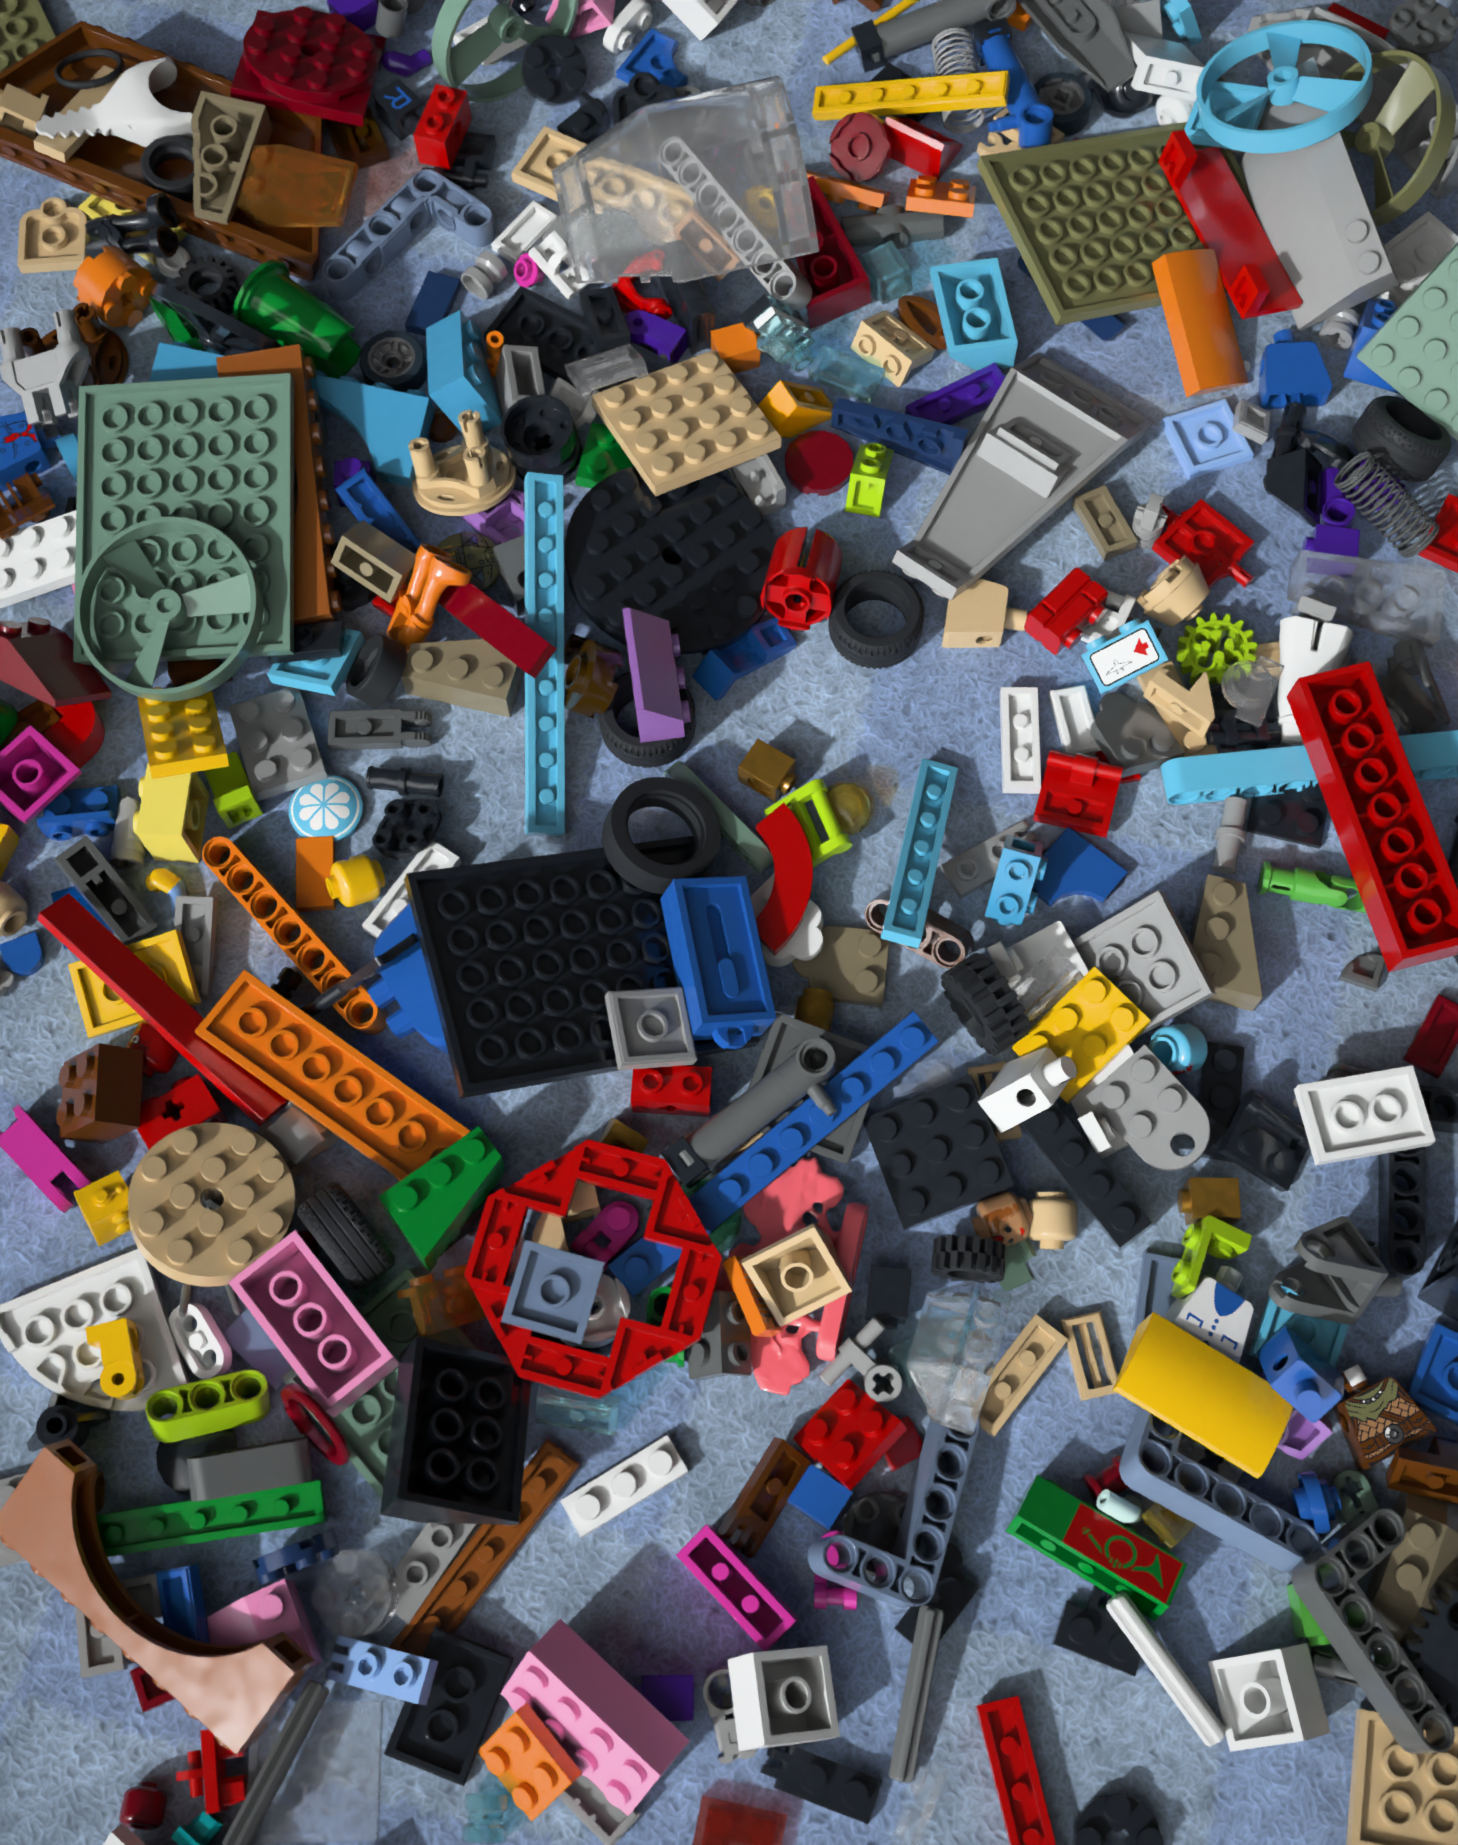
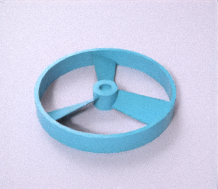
M1295 20L1253 30L1224 46L1203 68L1196 88L1201 124L1209 136L1218 143L1231 149L1248 153L1287 152L1321 142L1348 126L1367 105L1373 89L1371 53L1364 40L1355 32L1341 25L1326 21ZM1300 44L1327 45L1349 53L1365 69L1362 81L1299 76L1296 65ZM1270 49L1274 70L1267 77L1268 92L1220 115H1212L1206 108L1205 101L1210 89L1220 76L1240 61ZM1266 96H1269L1270 102L1276 106H1286L1298 102L1329 112L1310 122L1276 130H1249L1227 124L1228 121Z

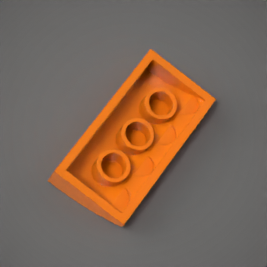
M1193 249L1167 253L1151 263L1186 398L1248 384L1214 249Z

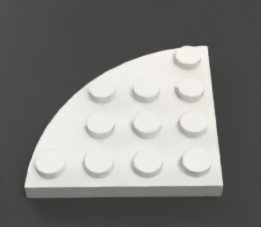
M139 1249L0 1304V1340L4 1347L31 1377L46 1388L67 1399L109 1411L138 1412L145 1411L148 1398L155 1392L190 1383L180 1351L173 1340L168 1326L169 1318L151 1264ZM122 1318H128L136 1322L145 1377L142 1392L136 1398L122 1401L107 1395L102 1390L100 1375L104 1367L100 1348L93 1347L87 1343L86 1327Z

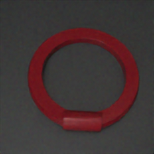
M295 1383L284 1386L281 1391V1398L285 1406L284 1410L299 1433L309 1437V1442L332 1463L336 1465L347 1464L351 1458L350 1449L340 1430L327 1412L301 1386ZM302 1404L322 1424V1426L325 1428V1430L331 1437L335 1447L331 1445L315 1428L314 1423L312 1422L311 1418L303 1408Z

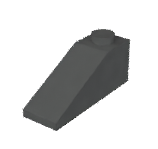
M87 835L55 857L54 862L125 946L137 942L158 926Z

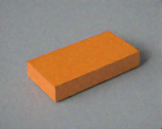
M333 836L296 838V909L299 912L336 910V899L333 900L330 897L326 886V878L331 877V866L335 863V842Z

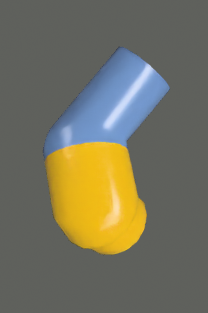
M166 868L152 870L145 879L146 887L150 891L156 893L162 891L169 896L171 914L175 916L176 896H188L185 881Z

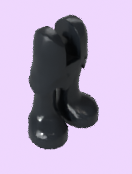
M162 192L154 193L146 199L147 211L132 215L107 214L89 220L85 224L86 233L92 237L101 238V240L88 242L86 244V254L95 258L100 253L105 252L102 247L107 245L117 246L132 258H135L134 253H153L157 258L173 257L179 248V239L177 234L171 229L177 228L179 223L170 198ZM150 230L148 235L131 237L127 234L129 232Z

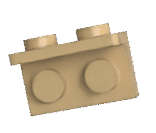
M887 310L862 320L851 344V349L897 387L905 384L911 370L931 361L936 350Z

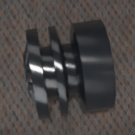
M547 394L530 395L513 404L501 421L500 434L512 465L516 468L517 476L524 482L527 472L563 475V485H566L576 476L583 454V447L569 407L560 399Z

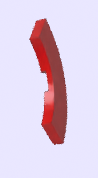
M782 803L756 825V831L763 838L771 853L775 877L768 902L755 920L760 941L774 956L788 944L801 925L808 907L813 885V864L807 837L801 824L785 803Z

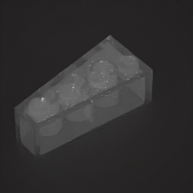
M1300 550L1290 566L1287 600L1296 602L1301 595L1320 597L1329 602L1328 605L1337 608L1333 616L1334 618L1398 642L1411 638L1419 639L1423 643L1424 651L1428 652L1440 639L1446 570Z

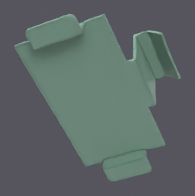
M1028 1238L1018 1242L1016 1245L1013 1244L1006 1247L1004 1279L999 1282L1004 1293L1033 1280L1025 1262L1037 1256Z

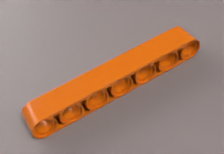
M213 837L207 841L202 851V858L205 864L321 994L337 982L347 979L354 974L245 851L226 837ZM230 851L229 859L220 864L221 856L225 852ZM253 876V884L248 889L243 890L245 880ZM277 902L275 912L270 916H266L268 906ZM296 928H301L299 938L289 943L292 931ZM324 954L325 960L322 966L318 969H313L314 959ZM364 983L351 990L349 994L332 1005L348 1024L363 1034L377 1035L384 1031L388 1025L385 1020L389 1017L386 1008L380 1009L377 1007L367 992L368 988ZM373 1007L372 1018L368 1022L361 1024V1013L365 1009Z

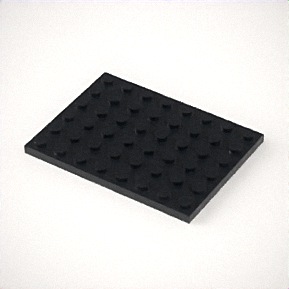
M693 836L634 843L643 855L663 864L684 862L692 857L694 852ZM604 847L407 873L404 882L460 1098L619 1071L605 1002L607 992L678 987L660 900L663 894L648 892L627 882L610 864ZM707 870L701 878H709ZM752 1036L745 1046L738 1049H723L714 1039L694 1041L696 1056L699 1057L755 1047L760 1040L758 1036Z

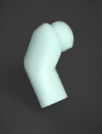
M1108 1489L1103 1490L1099 1494L1096 1501L1098 1509L1115 1518L1120 1523L1129 1526L1136 1525L1141 1521L1142 1504L1137 1497L1133 1495L1120 1497Z

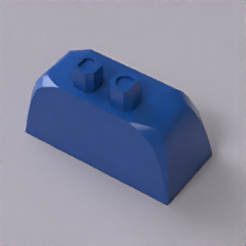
M410 903L388 923L378 936L374 944L375 958L384 954L413 933L419 940ZM419 941L381 967L379 973L382 978L377 980L367 992L380 1009L385 1008L395 1000L398 1001L401 1009L385 1019L395 1036L401 1039L417 1030L431 1045L449 1054Z

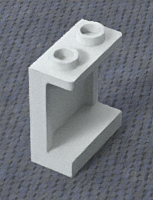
M1123 31L1132 59L1137 64L1131 84L1135 90L1196 101L1197 82L1205 65L1184 44Z

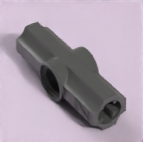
M896 204L885 205L876 214L841 217L840 223L852 247L880 244L883 250H890V247L902 249L908 242L943 239L944 236L943 214L904 211L901 206Z

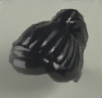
M1085 72L1079 75V82L1083 88H1091L1103 111L1110 116L1127 119L1152 102L1153 93L1135 90L1131 86L1134 77L1108 92Z

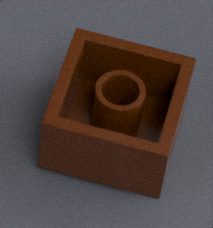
M98 1043L64 1062L59 1074V1085L62 1087V1102L56 1114L57 1124L60 1125L59 1138L105 1144L140 1127L143 1050Z

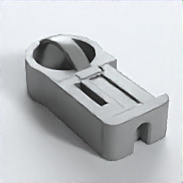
M718 1667L712 1670L706 1676L703 1684V1697L708 1707L709 1717L713 1718L719 1751L724 1753L718 1755V1760L722 1764L731 1763L734 1759L738 1758L743 1760L749 1759L756 1754V1749L739 1751L734 1707L731 1703L730 1693L721 1696L723 1707L714 1704L709 1696V1686L715 1676L718 1677L719 1687L728 1686L726 1674H729V1667Z

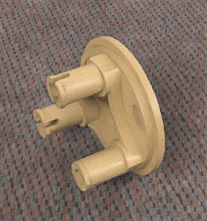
M465 410L458 415V421L464 438L461 443L462 445L452 446L432 455L427 438H415L409 442V451L416 474L412 482V490L416 501L424 509L444 516L471 515L495 506L512 491L517 478L516 468L512 465L509 455L502 450L491 447L488 437H484L480 412L474 411L472 413V410Z

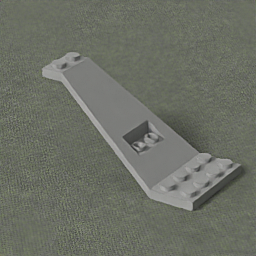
M1042 353L1034 354L1011 367L914 540L898 549L892 562L902 568V571L907 576L919 579L930 586L936 595L953 600L975 583L1122 451L1147 435L1153 422Z

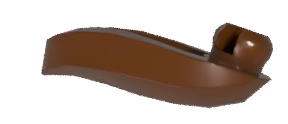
M906 295L900 297L897 312L902 323L934 349H947L938 306L932 301L919 296Z

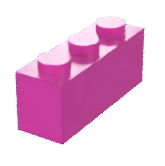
M706 1524L676 1554L682 1563L763 1651L770 1650L800 1619L727 1540L718 1535V1530L713 1524Z

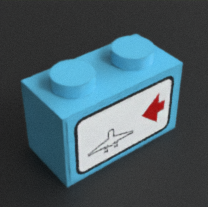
M1139 618L1134 619L1119 627L1118 629L1121 634L1108 641L1104 635L1085 645L1088 652L1081 656L1102 695L1168 661L1148 620L1141 624Z

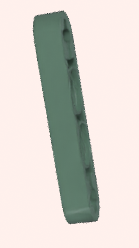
M677 761L664 771V777L675 779L691 786L709 802L718 818L721 838L726 837L729 840L727 844L754 872L760 874L773 863L771 853L765 844L683 762Z

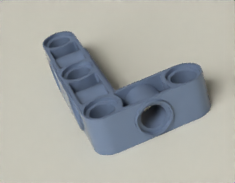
M431 169L418 171L324 263L322 272L329 295L337 301L350 300L371 279H374L432 221L472 246L485 247L490 245L495 239L491 209L438 172Z

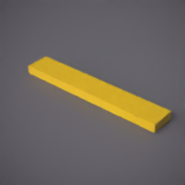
M1007 70L816 86L812 116L814 120L823 121L842 119L848 114L858 112L875 114L876 116L1003 107L1007 106L1010 76Z

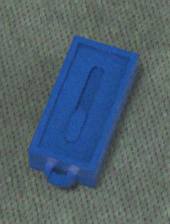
M746 876L673 879L660 900L677 986L683 987L693 1041L714 1039L723 1049L742 1048L752 1036H762L776 1020Z

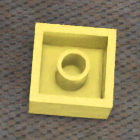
M147 763L145 777L142 776L139 781L141 804L140 810L136 811L133 816L134 833L137 834L155 861L199 863L210 794L197 772L152 779L149 763Z

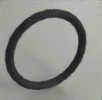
M83 50L61 60L54 70V76L58 83L67 88H96L118 78L123 72L124 60L119 54L110 50ZM109 57L117 62V68L113 72L95 80L69 81L61 75L62 70L66 66L85 58Z

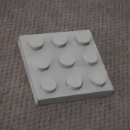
M1158 890L1072 940L1088 971L1095 966L1151 1020L1152 1023L1139 1036L1217 994L1163 891Z

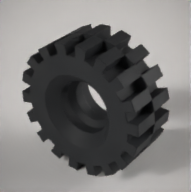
M974 953L941 975V986L946 990L944 994L951 1002L950 1007L952 1011L956 1012L962 1025L964 1024L971 1037H974L977 1044L981 1048L984 1047L988 1054L996 1056L1029 1034L1030 1026L1028 1024L1030 1022L1023 1013L1025 1011L1023 1004L1018 1002V995L1014 989L1011 990L1006 977L999 974V969L994 964L990 965L987 957H982L980 953Z

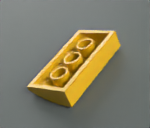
M1152 1312L1138 1325L1113 1388L1117 1393L1257 1479L1262 1476L1271 1460L1293 1410V1406L1280 1396L1266 1380L1155 1312Z

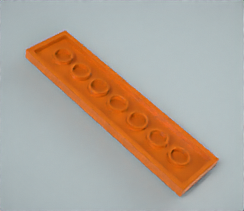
M245 969L195 1030V1033L400 1181L471 1132Z

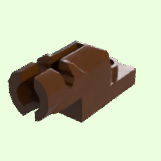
M1434 1436L1427 1453L1397 1446L1385 1476L1387 1489L1458 1504V1441Z

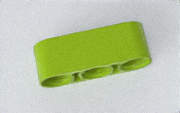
M243 1370L159 1390L148 1398L145 1411L153 1437L163 1443H172L263 1420L271 1409V1400L265 1376L256 1370ZM249 1394H257L256 1397L251 1399L244 1398ZM216 1404L214 1407L203 1409L205 1405ZM174 1414L169 1418L161 1419L163 1415Z

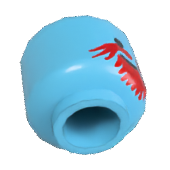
M1191 1024L1164 1026L1156 1030L1149 1043L1150 1051L1174 1076L1192 1073L1200 1069L1205 1063L1208 1054L1207 1042L1203 1033Z

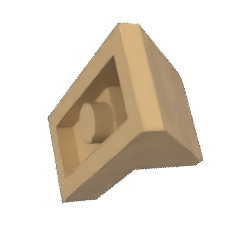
M1159 670L1149 680L1143 697L1201 738H1204L1215 719L1207 672L1201 675L1189 691L1183 687L1178 679L1165 675Z

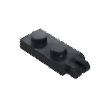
M787 1745L785 1752L772 1747L768 1748L767 1756L782 1761L780 1769L763 1764L760 1773L776 1779L774 1788L862 1823L869 1824L882 1780L793 1745Z

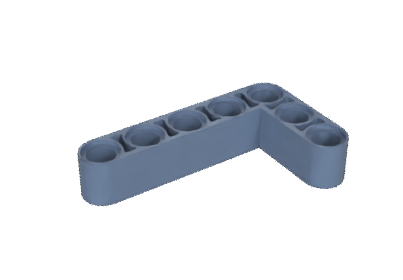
M958 1403L938 1409L931 1416L892 1554L848 1536L835 1535L824 1537L813 1542L808 1550V1563L814 1573L895 1607H916L925 1605L931 1600L935 1592L979 1432L980 1420L973 1407L965 1403ZM951 1415L958 1421V1433H955L950 1426ZM940 1455H943L948 1463L946 1474L939 1467ZM929 1494L936 1500L937 1509L935 1514L931 1513L928 1509L927 1498ZM918 1535L925 1542V1552L923 1555H920L916 1549L915 1543ZM830 1545L835 1547L838 1552L839 1558L836 1567H833L827 1558V1550ZM868 1561H871L876 1568L874 1582L869 1581L866 1576L865 1570ZM907 1576L914 1585V1592L911 1597H908L904 1590V1581Z
M1137 1406L1119 1465L1121 1479L1129 1488L1282 1572H1292L1301 1560L1321 1545L1319 1535L1315 1533V1529L1309 1524L1177 1452L1182 1432L1142 1407Z

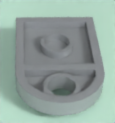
M1146 1045L1142 1046L1085 1096L1136 1154L1154 1168L1165 1171L1185 1169L1197 1162L1208 1147L1210 1123L1205 1110ZM1185 1134L1193 1138L1195 1147L1191 1154L1179 1156L1172 1151V1141L1178 1135Z

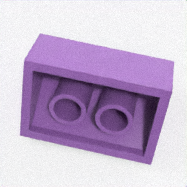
M624 608L622 610L640 743L685 737L684 723H689L691 720L688 700H680L679 690L686 689L683 667H676L674 657L681 656L678 634L671 635L668 620L632 608Z

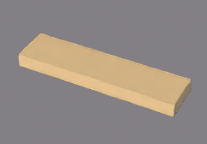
M103 65L90 80L104 77L113 72L114 69ZM120 76L103 86L81 89L60 113L66 115L69 109L78 112L81 106L91 109L93 104L101 103ZM71 133L68 138L57 135L55 139H51L46 135H38L34 140V147L36 151L66 163L90 135L83 133L81 137H78Z

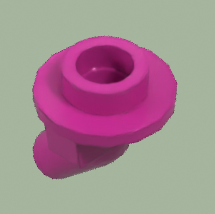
M528 253L522 254L514 266L516 281L525 288L532 287L536 282H543L546 275Z

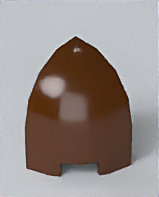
M221 659L168 661V675L175 687L183 686L188 682H195L210 674L223 661ZM233 677L228 679L226 682L233 681Z

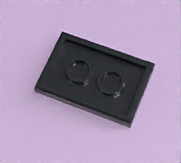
M435 1625L423 1655L425 1658L438 1661L427 1705H419L408 1701L404 1702L384 1755L464 1786L514 1657Z

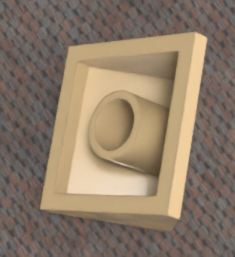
M814 1223L741 1259L743 1267L780 1327L852 1292V1287L830 1237Z

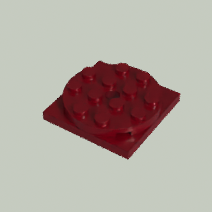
M299 6L294 10L275 13L258 10L253 24L244 36L243 53L230 87L231 98L363 127L381 67L382 56L385 52L386 37L364 33L360 28L347 21L341 14L314 11L306 6Z

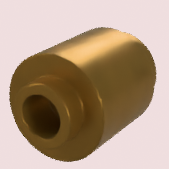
M804 989L802 996L797 998L794 1019L830 1032L835 1004L832 1002L833 995L822 989Z

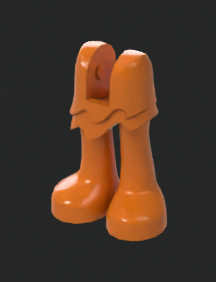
M424 542L420 544L416 552L415 564L408 588H403L399 591L396 609L387 629V635L393 641L406 647L407 652L411 644L425 643L435 621L433 616L444 590L450 585L466 586L473 575L465 567L453 562V557L449 553Z

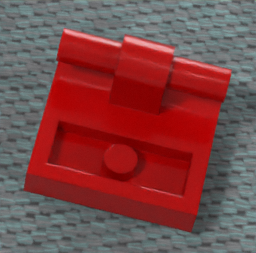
M1055 750L1049 751L1047 767L1033 821L1066 829L1069 827L1074 831L1106 838L1123 767L1099 761L1098 757L1076 753V755Z

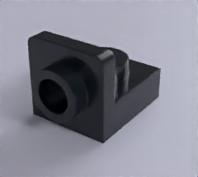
M584 91L579 95L580 108L559 124L557 131L590 145L608 130V112L600 99H594Z

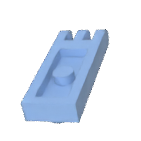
M342 1635L337 1636L336 1644L342 1647H349L347 1655L336 1652L332 1653L330 1661L344 1664L342 1672L328 1669L326 1679L415 1704L427 1705L438 1661Z

